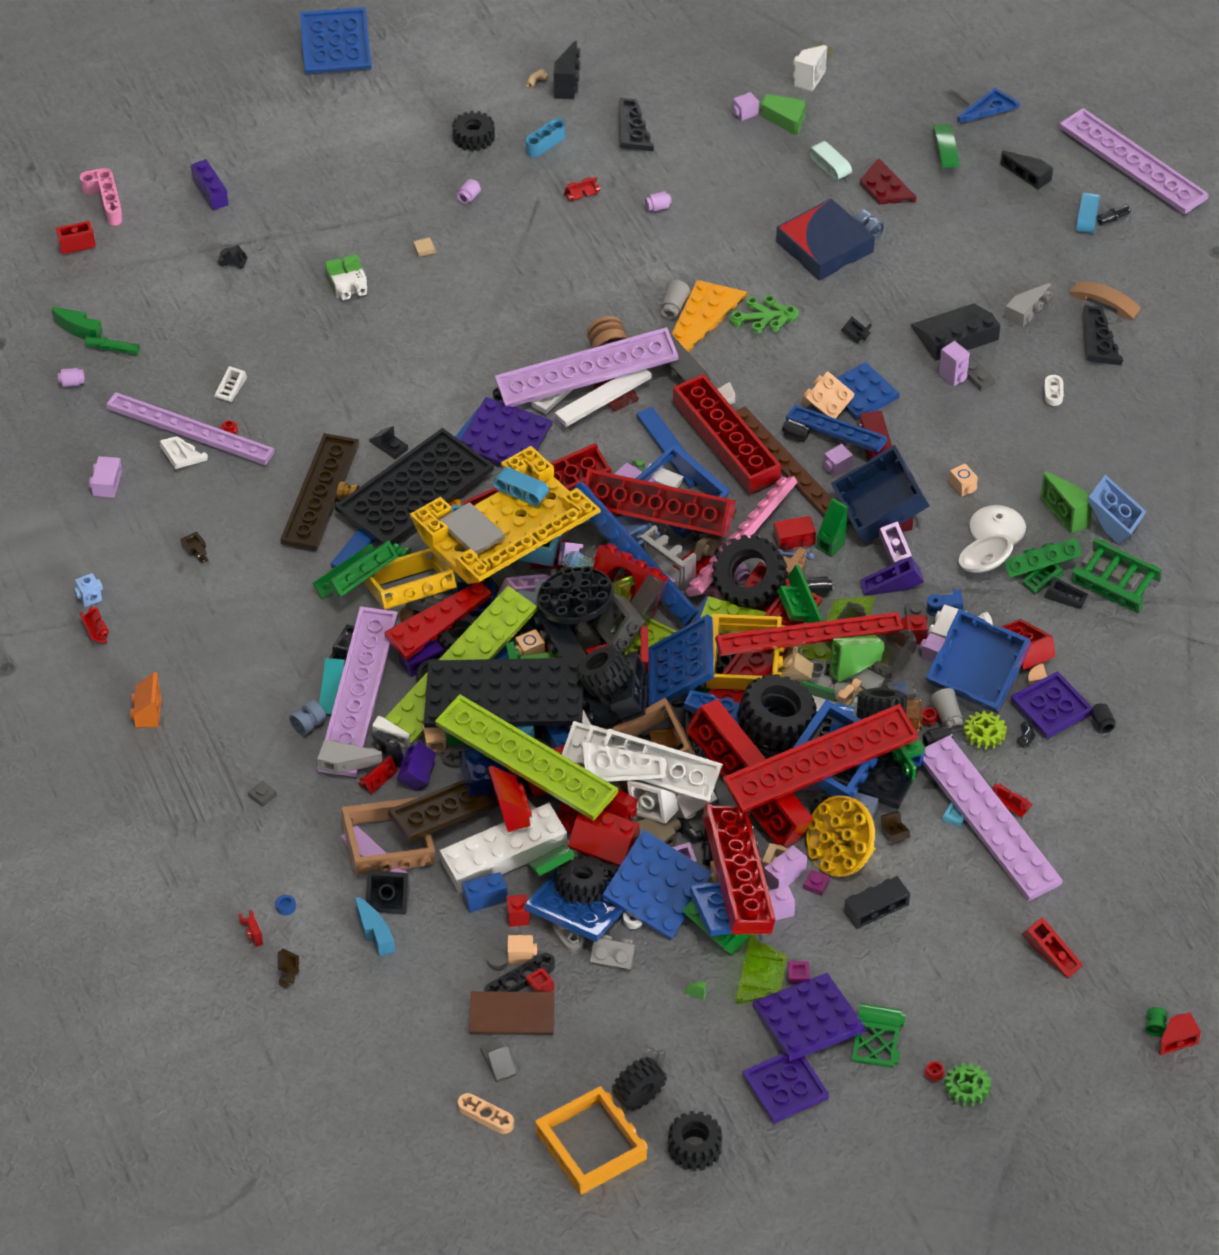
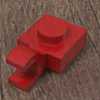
M249 910V918H243L240 913L238 915L240 924L248 927L245 929L248 940H253L255 947L263 945L262 932L253 911Z

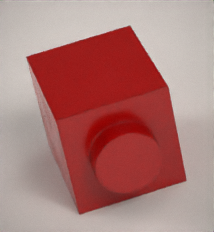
M527 894L506 896L509 927L530 925L529 912L525 910V904L528 901Z

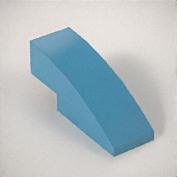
M360 897L355 898L356 910L366 942L375 941L379 956L394 953V939L383 918L366 901Z

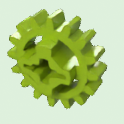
M983 710L982 714L976 711L975 716L969 715L968 720H965L963 733L966 740L970 739L971 745L977 744V748H980L981 745L984 746V749H987L988 746L995 748V743L1001 745L1002 740H1005L1007 726H1005V720H1000V715L993 716L992 711L989 714H986L985 710Z

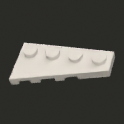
M583 742L585 769L605 781L666 778L665 757Z

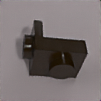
M899 811L881 815L883 834L892 843L902 842L904 839L910 838V830L902 823Z

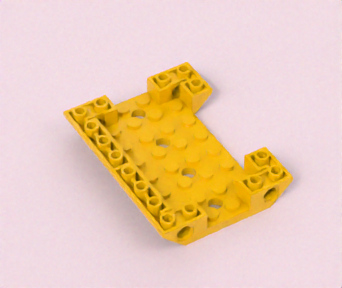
M529 446L501 462L502 468L510 467L544 482L550 491L538 506H534L499 491L474 505L505 534V539L478 555L472 549L467 550L448 532V526L440 521V519L452 513V507L442 497L412 512L410 517L421 539L467 584L484 580L601 512V509L578 488L571 492L554 477V466L532 446Z

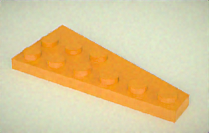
M697 280L672 335L688 352L691 351L693 345L698 340L701 341L708 331L711 332L727 316L731 309H735L741 300L747 298V292Z

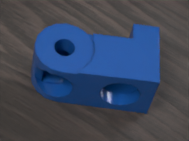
M961 589L953 590V594L930 595L927 598V613L936 617L937 612L941 611L944 605L963 610Z

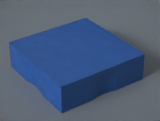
M958 609L947 632L945 643L937 653L926 676V680L929 684L940 689H953L956 696L999 714L1031 647V641L1029 638L1008 629L996 627L978 616Z

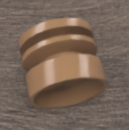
M615 316L600 317L594 320L587 329V337L592 348L628 338L621 320Z

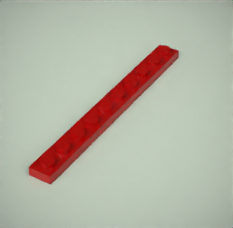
M893 612L717 635L715 641L719 655L725 656L832 642L834 638L901 633L903 626L899 613Z

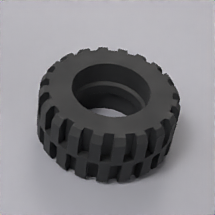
M751 534L750 538L747 535H740L741 539H731V543L728 546L725 543L721 547L723 549L721 553L717 552L715 556L717 562L714 561L712 566L714 569L712 578L715 581L714 584L726 601L739 607L752 609L758 607L761 610L765 608V604L769 603L772 605L774 603L773 599L779 596L778 589L780 586L787 585L785 581L788 578L787 564L777 547L772 542H769L767 538H759ZM751 558L762 559L767 566L763 579L752 587H739L736 585L734 574L737 567L743 561Z
M777 674L773 676L764 675L762 679L760 677L756 678L746 687L738 709V721L745 734H749V738L752 741L759 742L758 744L763 747L766 745L769 746V749L779 748V750H785L787 747L793 748L816 715L817 707L811 693H808L809 690L805 686L802 687L797 680L793 681L790 677H780ZM765 707L778 708L788 714L789 717L776 716L766 710Z

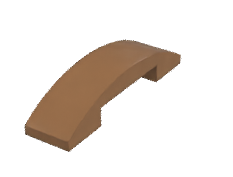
M1079 281L1069 292V295L1083 301L1089 297L1116 308L1117 315L1132 321L1141 310V307L1125 294L1100 283Z

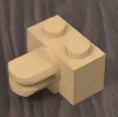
M797 646L789 647L783 656V667L779 668V672H782V677H790L791 680H797L801 685L803 680L808 681L812 678L814 664L802 656L803 650L797 648Z

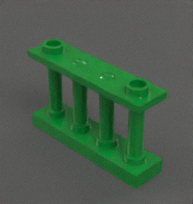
M1094 538L1093 551L1095 553L1085 568L1081 569L1075 566L1072 571V582L1139 614L1143 608V598H1141V595L1152 579L1158 582L1161 581L1162 570L1154 564H1148L1110 546L1106 541ZM1103 555L1111 559L1102 575L1097 577L1090 572ZM1118 563L1128 567L1119 583L1114 585L1107 580ZM1135 571L1145 575L1135 592L1131 593L1124 589Z
M390 541L384 542L375 549L372 544H368L312 584L321 599H324L332 592H335L337 597H341L398 558V555Z

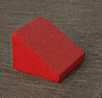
M543 967L525 977L533 992H552L555 989L554 980Z

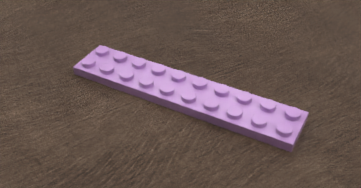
M1084 108L1060 123L1059 128L1184 215L1208 199L1209 194Z
M666 327L495 376V381L505 407H514L678 360V354Z
M360 606L325 740H336L344 744H355L359 747H365L391 643L385 638L384 632L396 626L398 612ZM318 766V772L357 777L359 771L357 769L343 773H333L319 770Z
M949 735L926 746L922 764L1028 902L1062 885V878Z

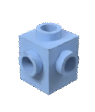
M93 573L75 579L76 588H74L77 599L80 598L84 607L102 601L100 590H103L101 581L99 579L96 580Z

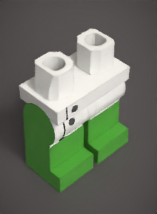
M358 254L342 257V261L340 258L325 261L326 275L337 297L346 300L354 293H357L359 296L367 294L366 276L360 265Z

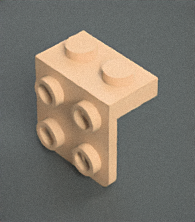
M827 371L823 377L819 375L813 382L816 386L812 390L808 388L802 397L805 399L801 404L807 408L811 403L824 415L836 419L854 397V393Z

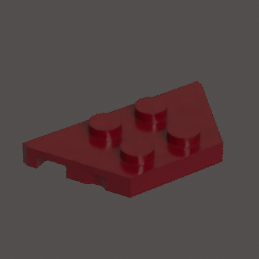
M880 158L874 162L860 179V186L879 205L897 204L901 200H910L911 203L916 202L917 196Z

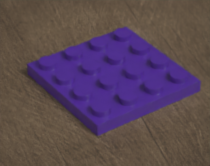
M485 397L460 441L490 463L502 467L501 462L529 446L538 451L552 426L553 420L517 407H505L503 402Z
M828 973L752 1001L753 1008L789 1061L865 1032V1025Z

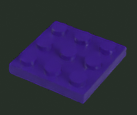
M1058 671L1011 696V702L1046 739L1090 716L1092 709L1091 705Z
M782 1053L742 1071L743 1078L773 1124L829 1099L828 1091L805 1056L789 1061L786 1055Z

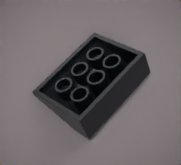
M975 303L911 324L912 329L935 361L941 359V349L954 341L964 349L970 350L999 340L1000 323L995 316Z

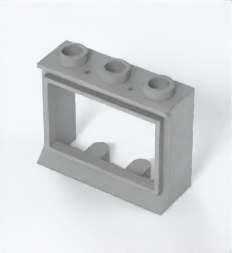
M654 525L640 536L644 539V550L665 573L676 580V586L685 594L686 589L690 586V582L696 578V554L692 553L682 561L677 557L682 553V546L676 545L668 551L664 548L668 543V536L662 535L657 539V526ZM657 552L661 554L663 557H665L667 560L672 562L674 565L679 567L680 571H678L672 565H670L665 560L660 558L657 555Z

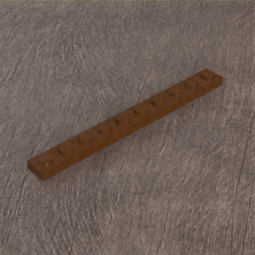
M746 406L736 410L738 415L781 464V473L786 478L792 476L796 478L798 482L794 487L824 518L832 497ZM847 515V523H846V526H848V525L851 524V521H850L848 515Z

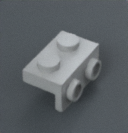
M602 935L597 942L594 941L590 962L631 970L634 952L637 949V946L632 944V940L621 938L620 942L612 941L613 937Z

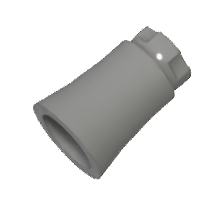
M671 280L667 283L664 301L661 306L662 317H665L667 320H674L678 316L686 298L690 294V288L686 283L680 280Z
M946 688L935 692L930 697L929 702L936 710L942 724L950 728L952 733L962 730L965 724L956 700L955 691Z

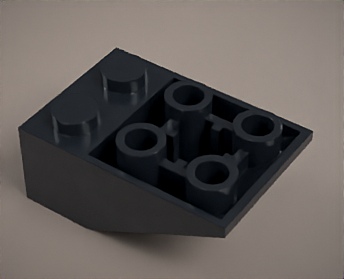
M574 41L555 61L554 99L574 100L575 93H578V83L576 82H579L578 71H580V61L577 58H580V48H577V41Z

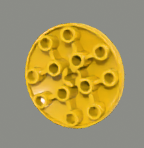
M834 796L823 801L813 812V821L807 828L806 843L808 855L814 864L823 873L835 877H846L858 872L876 850L874 847L875 827L868 809L855 798ZM814 859H819L821 861L820 867L817 865Z

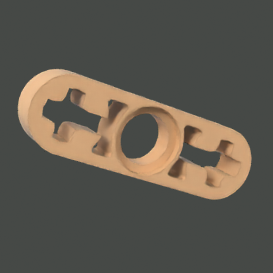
M466 1093L459 1097L458 1109L461 1114L500 1134H508L513 1130L514 1121L510 1113L473 1094ZM469 1102H471V1105H467L466 1107L464 1106V1103L468 1104ZM483 1110H489L492 1113L489 1117H482L480 1115Z

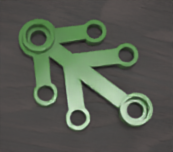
M772 295L764 297V305L773 307L778 311H772L757 303L755 297L747 298V307L759 312L742 314L740 311H734L730 315V324L734 327H741L744 321L762 319L760 322L757 321L752 324V331L754 333H761L769 322L770 330L777 332L786 321H795L799 311L794 306L781 305L775 301Z

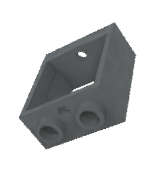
M614 593L611 605L604 613L593 620L592 625L609 646H616L620 651L625 652L645 620L626 597ZM621 613H623L626 617L614 635L611 629Z

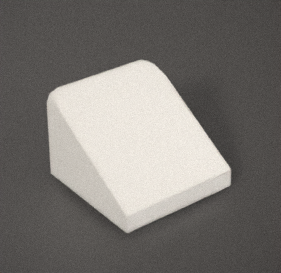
M730 382L717 389L729 404L735 403V392Z

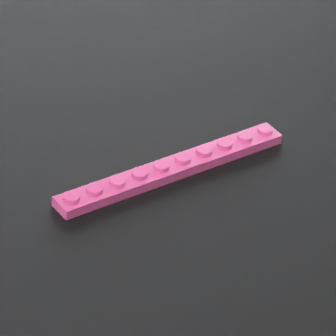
M794 476L782 477L776 482L777 485L767 492L766 498L761 500L757 504L758 507L748 514V519L738 526L739 529L735 533L730 535L729 541L726 543L727 546L733 538L739 540L741 539L740 535H747L750 538L751 534L755 533L798 481ZM715 556L709 560L710 563L700 570L699 576L690 582V586L685 591L689 597L702 594L714 581L712 578V572H714L712 566L714 561L717 562Z

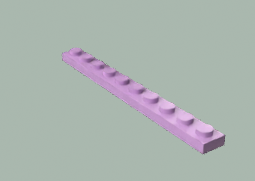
M117 392L106 404L107 409L263 465H267L275 454L272 447Z

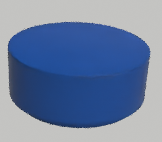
M290 895L278 897L275 902L276 911L281 915L292 914L296 910L295 899Z

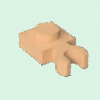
M855 678L851 685L848 684L844 690L841 689L836 698L838 703L850 706L855 696L862 691L860 685L863 681Z

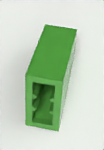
M766 94L765 100H762L760 104L762 117L790 133L798 135L805 116L806 101Z
M876 635L834 638L829 675L837 682H842L881 661L882 653L885 649L884 642Z

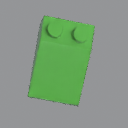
M1047 471L1044 472L1040 495L1041 500L1070 534L1089 527L1092 517V507L1087 499L1089 495L1084 489Z

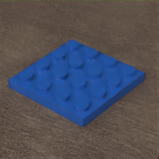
M366 7L300 12L305 74L371 69Z
M708 614L648 647L649 706L663 698L670 702L714 678L713 618Z
M643 829L601 897L671 941L686 917V914L683 912L684 908L693 899L689 892L690 887L706 884L712 872Z
M556 870L526 902L525 910L597 942L624 911L601 897L600 901L596 902L594 900L593 904L585 902V905H581V902L574 904L571 899L569 901L564 900L565 896L560 897L558 895L559 891L556 892L555 889Z

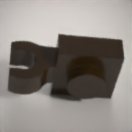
M197 531L180 539L181 545L189 555L195 553L201 564L208 561V558L205 556L207 554L205 550L206 542Z
M286 949L278 951V970L282 971V975L279 978V986L287 988L288 982L293 984L295 982V975L299 973V955Z

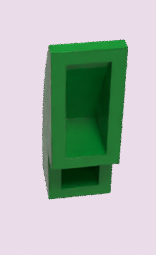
M52 307L51 309L53 321L68 333L85 339L87 335L101 337L103 333L101 320L87 318L86 312Z

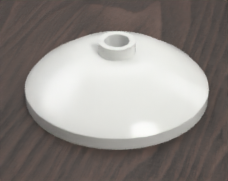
M991 505L983 507L976 511L970 520V533L975 540L988 535L1004 534L1011 538L1013 546H1015L1025 536L1026 524L1023 517L1017 511L1006 506Z
M1004 534L982 537L962 551L959 557V564L963 570L971 573L993 570L1000 566L1011 554L1013 549L1012 540Z

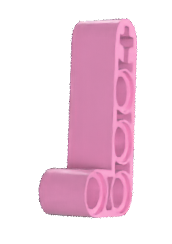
M102 168L83 172L80 175L82 192L85 194L100 193L108 224L119 225L122 222V212L112 171Z

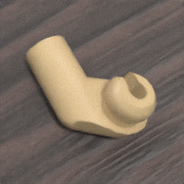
M543 69L538 70L530 75L526 86L532 89L539 78L545 81L548 73L544 72L545 70Z

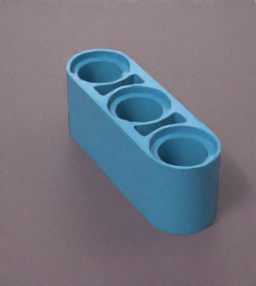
M559 118L553 119L527 136L526 154L529 157H538L564 140L566 137L565 121Z
M1083 192L1076 231L1094 233L1100 200L1099 194Z
M504 467L493 480L494 486L499 491L534 506H538L550 491L544 482L510 467Z

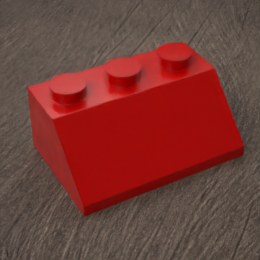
M494 766L488 767L507 832L531 826L529 818L533 816L523 784H518L516 776Z
M602 811L595 820L579 812L569 839L568 848L620 867L640 835V824L606 811Z

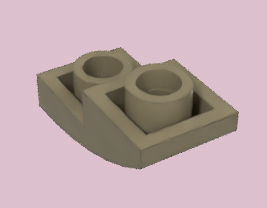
M711 534L700 539L694 551L696 560L700 561L707 555L713 557L719 551V548L725 544L723 536Z

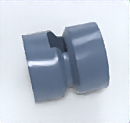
M868 209L861 210L854 217L855 220L875 236V240L883 234L885 224Z
M310 700L302 706V710L298 709L289 716V720L296 732L305 736L314 729V726L318 727L326 721V714L316 701Z

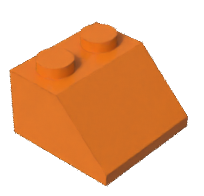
M153 672L138 683L135 693H132V705H134V708L130 710V717L135 722V728L159 727L161 691L157 672Z

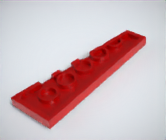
M481 581L474 583L384 632L385 638L407 661L421 651L429 641L433 642L437 639L441 632L450 629L454 622L462 620L468 613L474 611L490 599L491 592Z

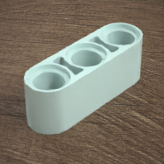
M826 141L809 148L811 159L835 181L852 173L850 163Z

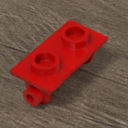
M588 177L578 183H569L565 187L563 194L566 195L568 201L583 198L582 192H585L586 197L598 194L600 191V186L596 185L598 177Z
M91 606L86 614L80 612L79 614L89 633V637L94 642L107 644L105 638L108 636L109 630L104 620H101L102 616L99 609Z
M392 756L382 759L383 762L375 766L372 772H368L364 777L360 778L359 786L363 789L366 787L370 795L398 772Z
M995 783L992 787V790L1005 807L1021 818L1033 805L1028 801V798H1024L1015 792L1012 793L1011 790L1002 786L1001 783Z

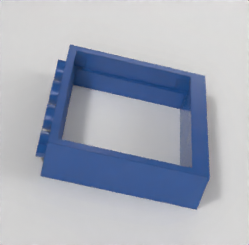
M676 443L635 478L648 481L669 461H672L710 495L727 498L730 492L725 485ZM669 525L675 533L683 538L693 531Z
M826 699L794 747L811 741L828 715L846 726L861 719ZM876 757L862 763L847 787L831 777L816 782L814 785L832 796H848L853 798L859 789L857 788L858 784L864 783L869 774L867 773L869 767L873 769L878 758Z

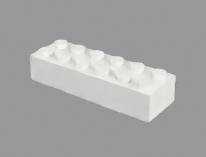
M550 803L531 810L533 816L529 818L531 826L507 832L503 822L441 849L442 865L458 893L462 892L463 882L497 872L505 874L534 861L561 845L568 846L567 832Z

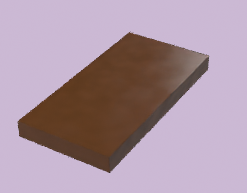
M471 991L470 1034L554 1035L555 993Z

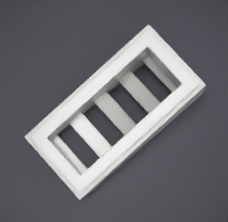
M229 366L214 397L231 403L247 378L246 372ZM222 392L227 393V394H230V395H229V396L222 395Z
M381 716L376 718L372 725L373 733L379 730L391 738V743L397 741L400 747L405 749L410 746L409 733Z

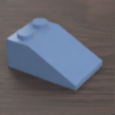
M1106 474L1087 498L1104 531L1118 544L1132 534L1147 512Z

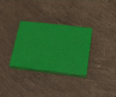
M561 845L528 863L533 872L541 876L573 859L575 855L570 848Z

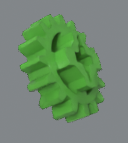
M962 1062L961 1067L954 1065L953 1070H948V1074L945 1076V1091L949 1092V1098L955 1097V1103L963 1101L962 1104L965 1106L967 1102H970L971 1106H974L975 1101L981 1104L983 1098H988V1092L991 1090V1078L987 1077L986 1070L980 1071V1065L975 1068L972 1062H970L969 1066Z

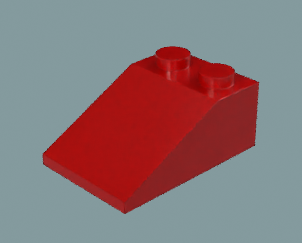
M1022 619L1000 627L1030 639L1031 647L1022 663L1021 669H1030L1036 664L1045 663L1049 659L1056 657L1053 636Z

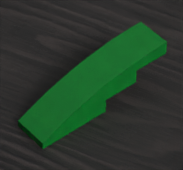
M950 124L933 125L935 144L938 149V158L941 166L959 167L956 143Z

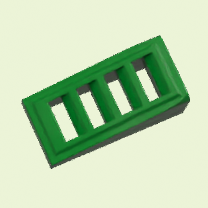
M1058 564L1034 570L1022 580V583L1036 594L1049 586L1054 577L1061 578L1063 576V569ZM1039 577L1042 582H1039L1036 578ZM1032 580L1037 584L1036 587L1030 583Z

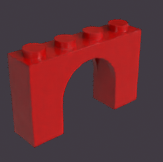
M608 543L607 545L598 546L591 567L606 574L612 583L615 575L621 568L629 570L636 584L631 604L643 619H653L668 576L662 574L663 571L658 568L647 566V562L632 558V554L617 550L618 547Z

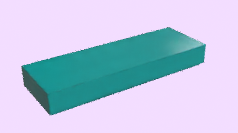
M325 658L319 705L323 708L326 716L332 715L345 665V660Z

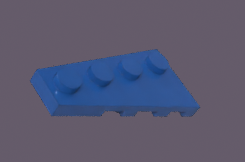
M690 690L683 709L697 713L700 706L718 699L740 726L737 715L740 703L733 702L732 698L719 699L713 694Z

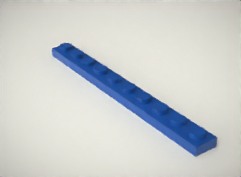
M578 482L574 489L578 488L601 509V512L589 519L607 540L617 546V550L628 552L633 555L632 558L647 562V566L662 570L584 482ZM668 577L660 599L684 626H687L699 611Z

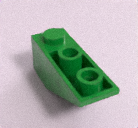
M834 498L830 500L817 535L816 549L830 557L845 545L848 507Z

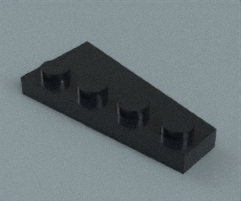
M620 97V148L653 151L654 145L650 140L649 132L646 130V123L642 119V112L637 99Z
M1084 305L1083 318L1087 360L1122 365L1123 358L1118 353L1119 348L1114 343V335L1108 328L1109 323L1103 308Z

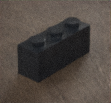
M898 876L886 879L874 887H868L859 894L849 896L845 900L844 913L855 928L859 929L908 906L910 892Z

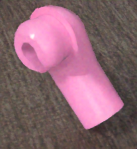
M708 586L703 592L704 595H712L714 598L726 601L716 586Z

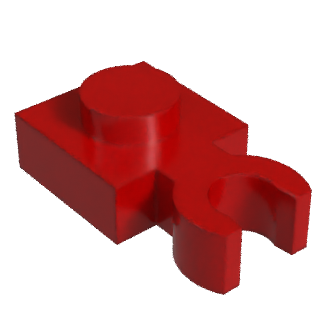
M564 810L555 812L566 832L571 833L577 815Z

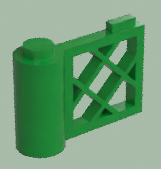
M861 1003L858 1017L865 1025V1029L871 1030L874 1035L867 1040L861 1034L855 1036L852 1062L894 1068V1064L898 1065L900 1051H896L900 1026L904 1027L906 1014H902V1009ZM885 1032L894 1033V1039L887 1044L881 1038V1035ZM877 1038L883 1046L874 1051L869 1043ZM864 1046L871 1053L867 1057L857 1056L858 1050ZM886 1049L891 1055L890 1061L881 1060L878 1054Z

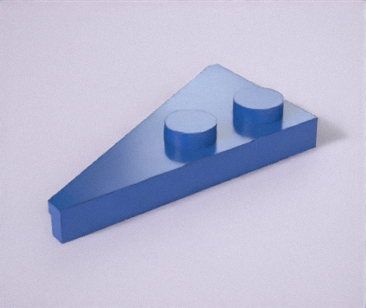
M993 88L958 115L957 121L963 123L1017 109L1020 106V102L999 89Z

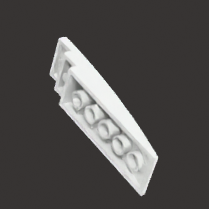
M573 721L562 752L563 756L585 767L583 742L665 757L666 778L633 781L706 802L711 800L722 768V764L615 730H606L593 725L588 726Z

